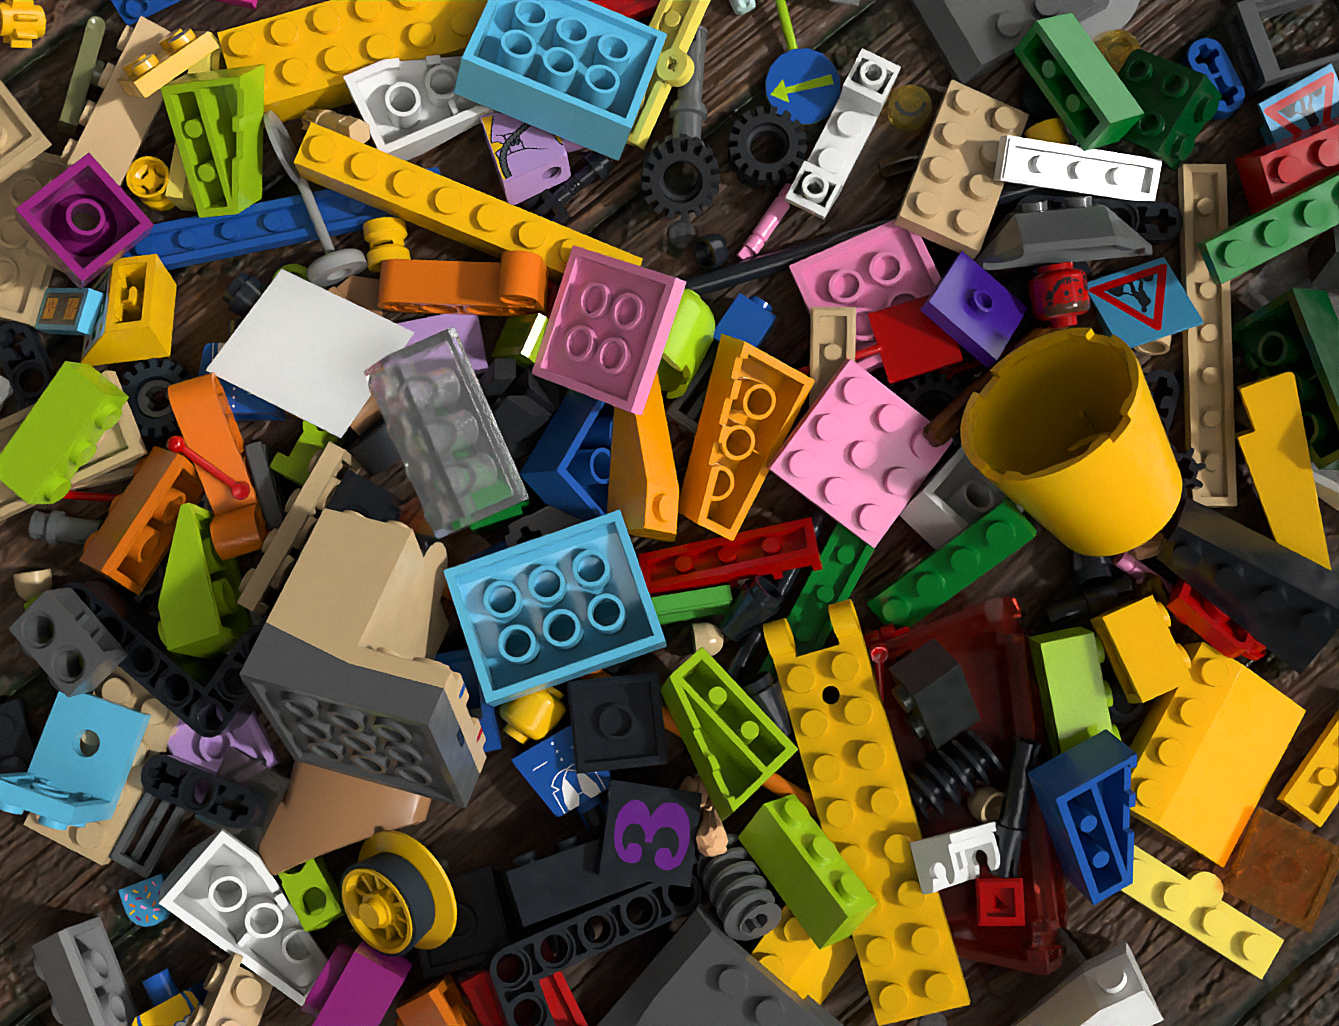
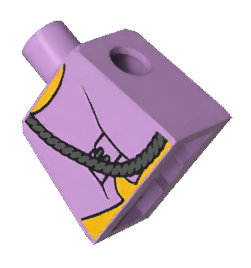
M501 112L480 117L486 143L507 203L516 205L547 188L549 189L568 180L571 173L567 153L586 148Z

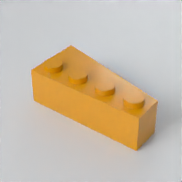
M721 333L678 502V512L696 524L733 541L769 472L766 466L783 445L815 380L751 344Z

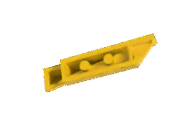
M1284 372L1237 386L1252 428L1235 433V437L1274 541L1331 570L1295 375L1292 372Z

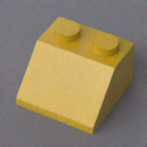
M781 899L778 906L782 911V916L777 927L768 934L753 939L746 948V951L802 999L808 994L821 1005L857 954L854 940L849 936L819 950L784 900Z

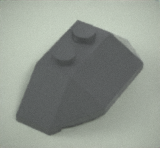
M1092 196L1065 198V206L1048 208L1046 200L1020 203L1021 211H1011L1006 214L983 241L981 250L974 258V261L986 271L1063 262L1152 255V245L1107 206L1092 203Z

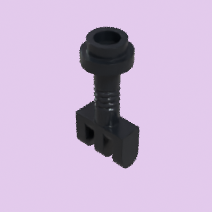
M588 150L582 155L586 164L574 176H571L567 182H564V185H561L553 193L547 188L539 194L522 201L521 205L528 211L541 201L543 204L533 214L543 218H547L552 214L554 217L550 221L565 225L572 217L563 206L595 178L598 177L602 182L610 178L609 172L614 167L605 155L595 151L591 153Z

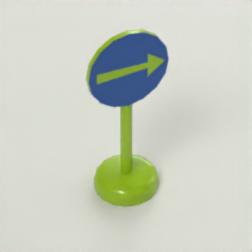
M775 0L788 52L780 55L769 69L765 80L766 98L770 106L778 107L777 114L783 115L784 111L787 110L792 113L790 119L792 122L798 119L801 125H813L825 119L835 108L841 93L840 77L834 64L825 55L809 48L798 49L786 1Z

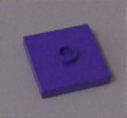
M961 251L952 260L920 310L984 366L989 368L1000 357L1028 307L967 254Z

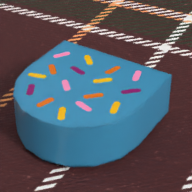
M166 872L118 890L127 916L136 925L144 927L153 926L161 923L171 914L169 910L159 904L161 884L168 877Z

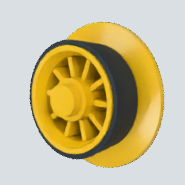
M382 830L375 833L363 843L358 863L349 866L341 878V902L351 926L359 937L372 949L390 957L403 956L413 947L434 949L441 946L453 934L457 921L456 900L446 875L449 871V865L444 858H435L426 847L405 833L395 830Z

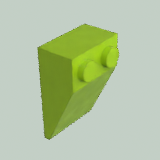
M188 502L180 505L158 603L161 619L158 622V633L163 644L167 646L168 651L211 659L230 652L242 634L249 627H252L253 624L249 609L237 603L242 594L239 592L242 578L237 558L223 561L214 548L210 534V523L215 516L214 513Z

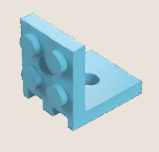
M59 691L28 771L0 774V810L13 814H23L24 810L40 815L38 823L57 830H67V827L70 825L85 827L86 823L112 819L151 715L88 692L67 697ZM92 730L98 735L100 746L98 751L89 757L81 751L80 739L85 732Z

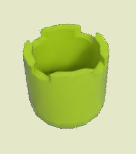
M684 288L657 369L661 390L668 391L666 397L669 399L684 395L713 341L715 331L714 315L709 306L701 300L697 293Z

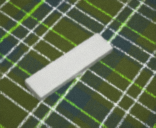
M1004 135L1000 136L994 181L1120 200L1155 201L1162 160L1096 149L1084 151L1082 147Z

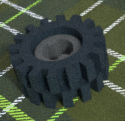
M156 358L148 359L149 365L146 366L139 362L134 365L137 369L136 373L132 374L127 371L123 377L128 382L126 386L121 384L123 392L129 396L127 402L140 434L150 440L154 439L157 442L166 443V439H169L171 436H179L181 430L171 404L169 403L168 407L162 411H154L155 403L151 398L154 397L153 394H156L157 391L168 390L169 385L195 377L172 361L164 359L163 362H160ZM168 392L165 396L167 400H169Z

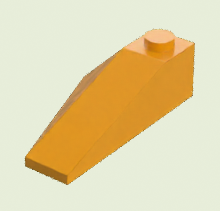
M657 371L642 415L614 406L607 514L620 510L629 535L675 542L679 485Z

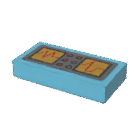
M46 288L34 329L47 334L91 336L103 300V293L91 288H82L81 290L79 288Z

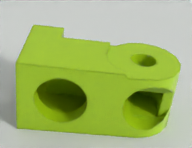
M303 420L304 432L301 434L289 457L277 452L269 467L278 475L303 487L310 475L308 473V466L314 454L319 449L324 450L329 441L342 448L348 435V429L342 438H339Z
M322 855L278 874L282 881L281 885L305 932L319 931L346 915L341 902L340 890L328 871Z

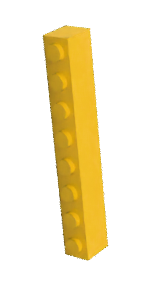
M313 122L310 123L294 160L300 176L308 181L501 259L503 252L513 250L538 254L549 269V279L560 284L573 245L641 266L643 258Z

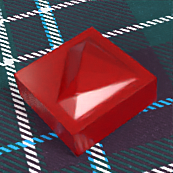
M1023 878L975 879L977 926H1025Z

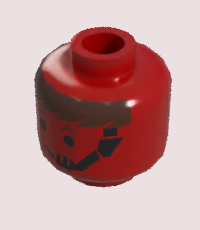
M1063 262L1037 268L1038 275L1032 277L1028 282L1034 318L1039 321H1050L1051 329L1077 325L1076 316L1088 312L1091 305L1085 272L1082 269L1074 268L1073 262Z

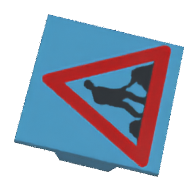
M1332 63L1257 104L1265 123L1260 132L1266 146L1339 116V80Z
M1164 257L1087 282L1089 297L1096 308V318L1104 333L1108 337H1111L1112 334L1120 337L1130 348L1202 325L1204 322Z

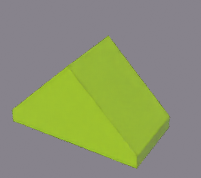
M539 313L508 317L491 356L496 359H515L516 365L524 369L528 365L534 367L549 319Z

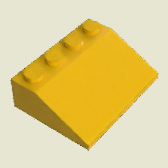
M1204 642L1189 643L1184 645V649L1191 661V668L1188 670L1193 681L1156 697L1129 747L1137 753V767L1131 768L1130 789L1136 793L1135 807L1130 808V815L1224 868L1306 710L1238 661L1222 655L1215 648Z

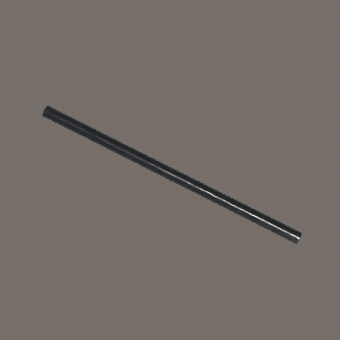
M1121 149L1113 151L1115 153L1125 154L1124 151ZM1005 183L996 208L1017 203L1029 195H1044L1057 190ZM897 215L689 276L681 280L686 281V289H690L699 296L790 270L789 265L896 219Z

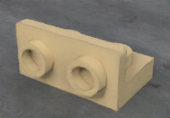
M234 952L223 963L216 962L209 971L203 985V989L208 991L202 1006L198 1005L194 1009L186 1026H258L273 985L259 975L240 967L243 956Z

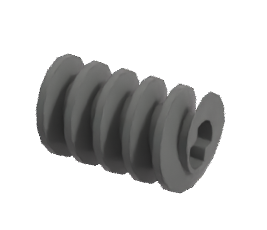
M727 834V851L714 857H706L699 852L696 858L695 871L702 880V885L709 894V900L716 908V914L721 922H723V928L728 936L736 940L747 941L768 934L777 927L781 920L782 911L777 904H774L775 897L770 890H767V882L763 876H760L759 867L753 862L752 856L738 839L739 835Z

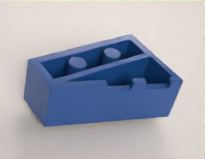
M1107 729L1027 773L1063 873L1093 905L1133 883L1134 831L1129 828L1130 808L1135 807L1136 793L1130 788L1131 768L1137 767V753Z

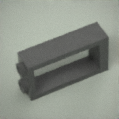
M1244 0L1236 3L1222 20L1250 98L1288 87L1331 63L1335 72L1339 71V53L1280 70L1261 21L1327 0Z

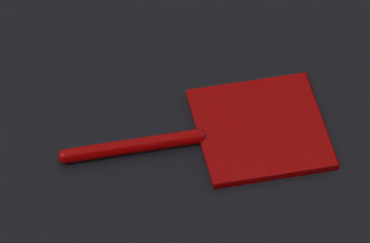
M929 295L869 313L868 318L877 344L855 351V360L880 353L889 384L962 362L963 357L958 342L920 310ZM810 365L799 368L797 371L809 375Z

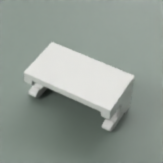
M990 822L910 842L922 894L934 893L938 890L979 878V863L976 860V852L978 850L986 853L988 858L987 864L990 870L998 869L1000 854L994 831H997L996 823Z

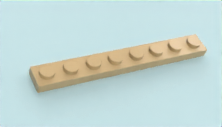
M1182 164L1178 169L1179 211L1182 214L1183 220L1180 230L1181 286L1204 321L1202 325L1182 331L1186 451L1191 447L1194 448L1192 458L1197 464H1206V468L1199 471L1196 479L1203 483V487L1195 490L1187 486V497L1208 508H1233L1237 506L1230 280L1223 284H1213L1197 245L1202 240L1228 228L1226 164Z

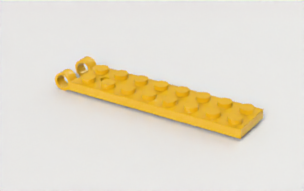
M847 599L828 605L831 623L839 645L798 656L792 630L786 618L763 624L765 641L775 664L822 831L835 845L837 851L878 903L852 933L878 1026L970 1005V997L939 892L922 894L910 842L923 838L852 600ZM828 686L836 687L840 693L839 700L834 704H829L823 699V691Z

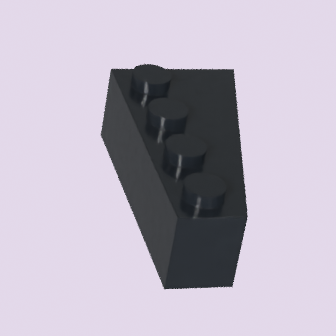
M1189 497L1185 499L1165 529L1156 558L1301 675L1339 629V574Z
M603 825L596 828L598 835L581 841L579 834L553 843L554 850L537 856L536 850H532L510 858V865L494 870L510 923L522 927L647 881L596 875ZM694 854L693 864H696L697 860Z

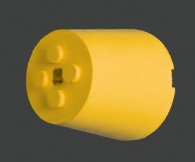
M1070 328L1040 336L1018 347L1000 360L990 370L994 376L985 385L980 394L973 392L964 409L960 427L961 443L967 458L984 477L1069 549L1082 555L1095 557L1124 553L1151 539L1167 524L1174 514L1182 493L1181 473L1140 363L1132 349L1120 337L1114 334L1111 337L1095 334L1092 328Z

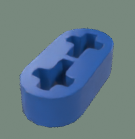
M1209 38L1199 39L1194 42L1183 56L1181 65L1206 74L1221 95H1229L1230 100L1227 103L1219 101L1218 109L1212 118L1216 120L1227 119L1235 113L1244 101L1245 92L1243 85L1225 49L1219 42ZM1200 55L1202 58L1209 57L1212 62L1207 66L1205 63L1197 64L1195 59Z

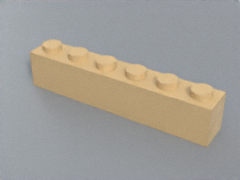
M140 16L135 28L126 25L116 46V49L122 51V54L116 66L109 62L107 63L97 85L104 90L97 103L91 100L88 101L80 117L79 124L85 126V129L79 141L72 138L69 139L59 162L66 165L64 171L89 152L114 181L122 187L131 163L134 162L164 99L160 89L147 98L127 95L117 79L126 74L122 66L142 53L148 56L161 50L162 47L158 42L171 33L170 31ZM51 176V178L49 179L48 183L51 182V181H52L53 179H55V178ZM77 214L71 219L77 228L84 231L97 227L95 219L88 214ZM24 229L21 239L28 242L25 254L62 271Z

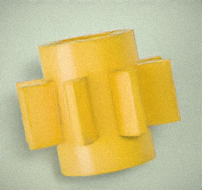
M4 0L5 2H0V36H3V42L10 43L11 48H32V39L42 38L45 34L46 19L43 8L40 5H34V0Z

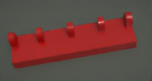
M811 517L737 533L733 541L722 536L638 554L639 566L650 597L694 591L729 583L730 588L734 589L740 587L739 580L773 574L774 580L783 578L782 571L810 565L814 571L823 570Z

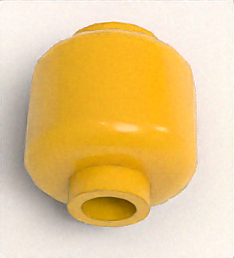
M549 687L501 704L499 714L507 722L503 731L524 745L527 744L530 738L537 742L546 740L550 737L566 712L564 703L560 701L564 694L554 687Z

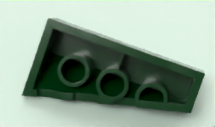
M1291 288L1233 325L1232 343H1239L1246 354L1243 359L1251 371L1258 372L1262 379L1284 372H1292L1295 375L1310 458L1318 470H1339V321L1327 291Z

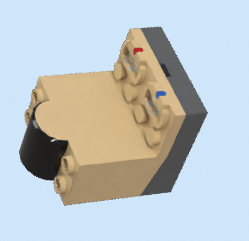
M324 508L239 675L295 761L466 808L487 758L483 750L486 738L478 718L471 717L467 710L466 703L469 699V694L461 674L453 672L449 666L441 662L434 661L449 627L440 602L446 582L443 570L448 568L446 548L439 537L414 532L413 529L398 521L391 520L385 523L366 518L352 510L339 512Z

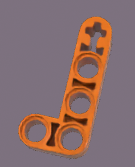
M519 250L503 252L501 254V263L387 259L381 262L377 306L388 311L406 313L518 317L528 315L525 312H536L545 316L549 269L540 255Z
M211 372L169 385V401L187 447L236 482L245 481L251 488V492L246 499L237 500L232 496L231 489L194 463L215 515L210 523V534L218 556L221 560L225 561L262 549L263 543L271 531L266 527L244 451V440L218 376Z

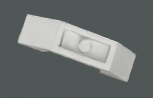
M863 48L861 49L843 84L840 98L808 161L804 160L785 197L786 202L823 220L825 219L838 198L880 115L901 69L900 66Z

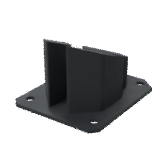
M495 359L486 372L441 385L438 390L439 398L481 463L489 468H494L531 454L554 414L559 409V387L557 384L531 374L533 370L532 365H528L524 369L516 365L515 359ZM449 391H453L456 396H452ZM490 453L495 454V455H496V459H493V458L490 456Z

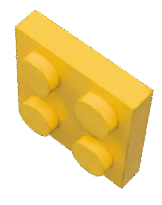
M178 28L158 42L162 47L161 50L148 56L142 53L123 65L122 68L126 74L118 78L117 81L127 95L147 98L219 48L209 31H192L191 28L182 31L181 28Z

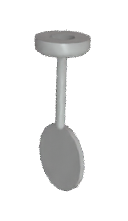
M273 111L264 112V123L272 146L284 169L297 184L325 252L324 256L316 259L308 267L306 273L309 282L319 287H325L343 282L350 275H358L367 267V261L363 252L354 248L335 251L307 179L300 176L294 164L298 151L287 129Z

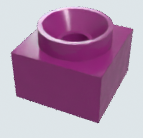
M89 152L15 209V220L80 290L146 238L154 226L149 218ZM77 214H88L95 219L97 227L84 231L77 228L71 219Z
M364 941L360 943L356 950L340 942L309 992L301 1011L316 1018L312 1026H379L414 961L404 955L399 957L383 955L372 949Z

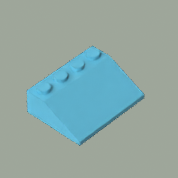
M488 0L461 58L454 94L619 161L667 34L588 0Z
M620 510L443 570L486 704L493 707L667 646Z

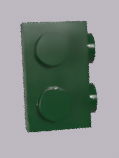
M1136 49L1129 54L1117 76L1144 111V114L1121 139L1147 150L1154 159L1162 160V167L1175 172L1181 161L1185 160L1192 152L1195 139L1204 124L1215 115L1222 95L1206 74L1144 50Z

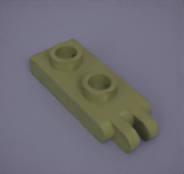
M98 16L89 18L57 127V131L72 136L75 135L80 117L89 101L85 99L89 84L98 85L105 65L104 61L97 59L106 27L104 20Z

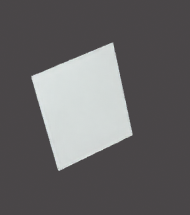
M281 269L207 367L206 371L214 372L216 376L342 438L415 332Z

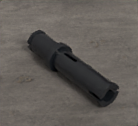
M1012 737L998 820H993L996 823L997 831H994V833L996 834L995 839L1000 854V865L998 869L993 871L988 867V872L1002 878H1017L1022 842L1028 839L1030 829L1026 826L1033 787L1027 773L1036 768L1039 749H1041L1042 743L1025 737Z

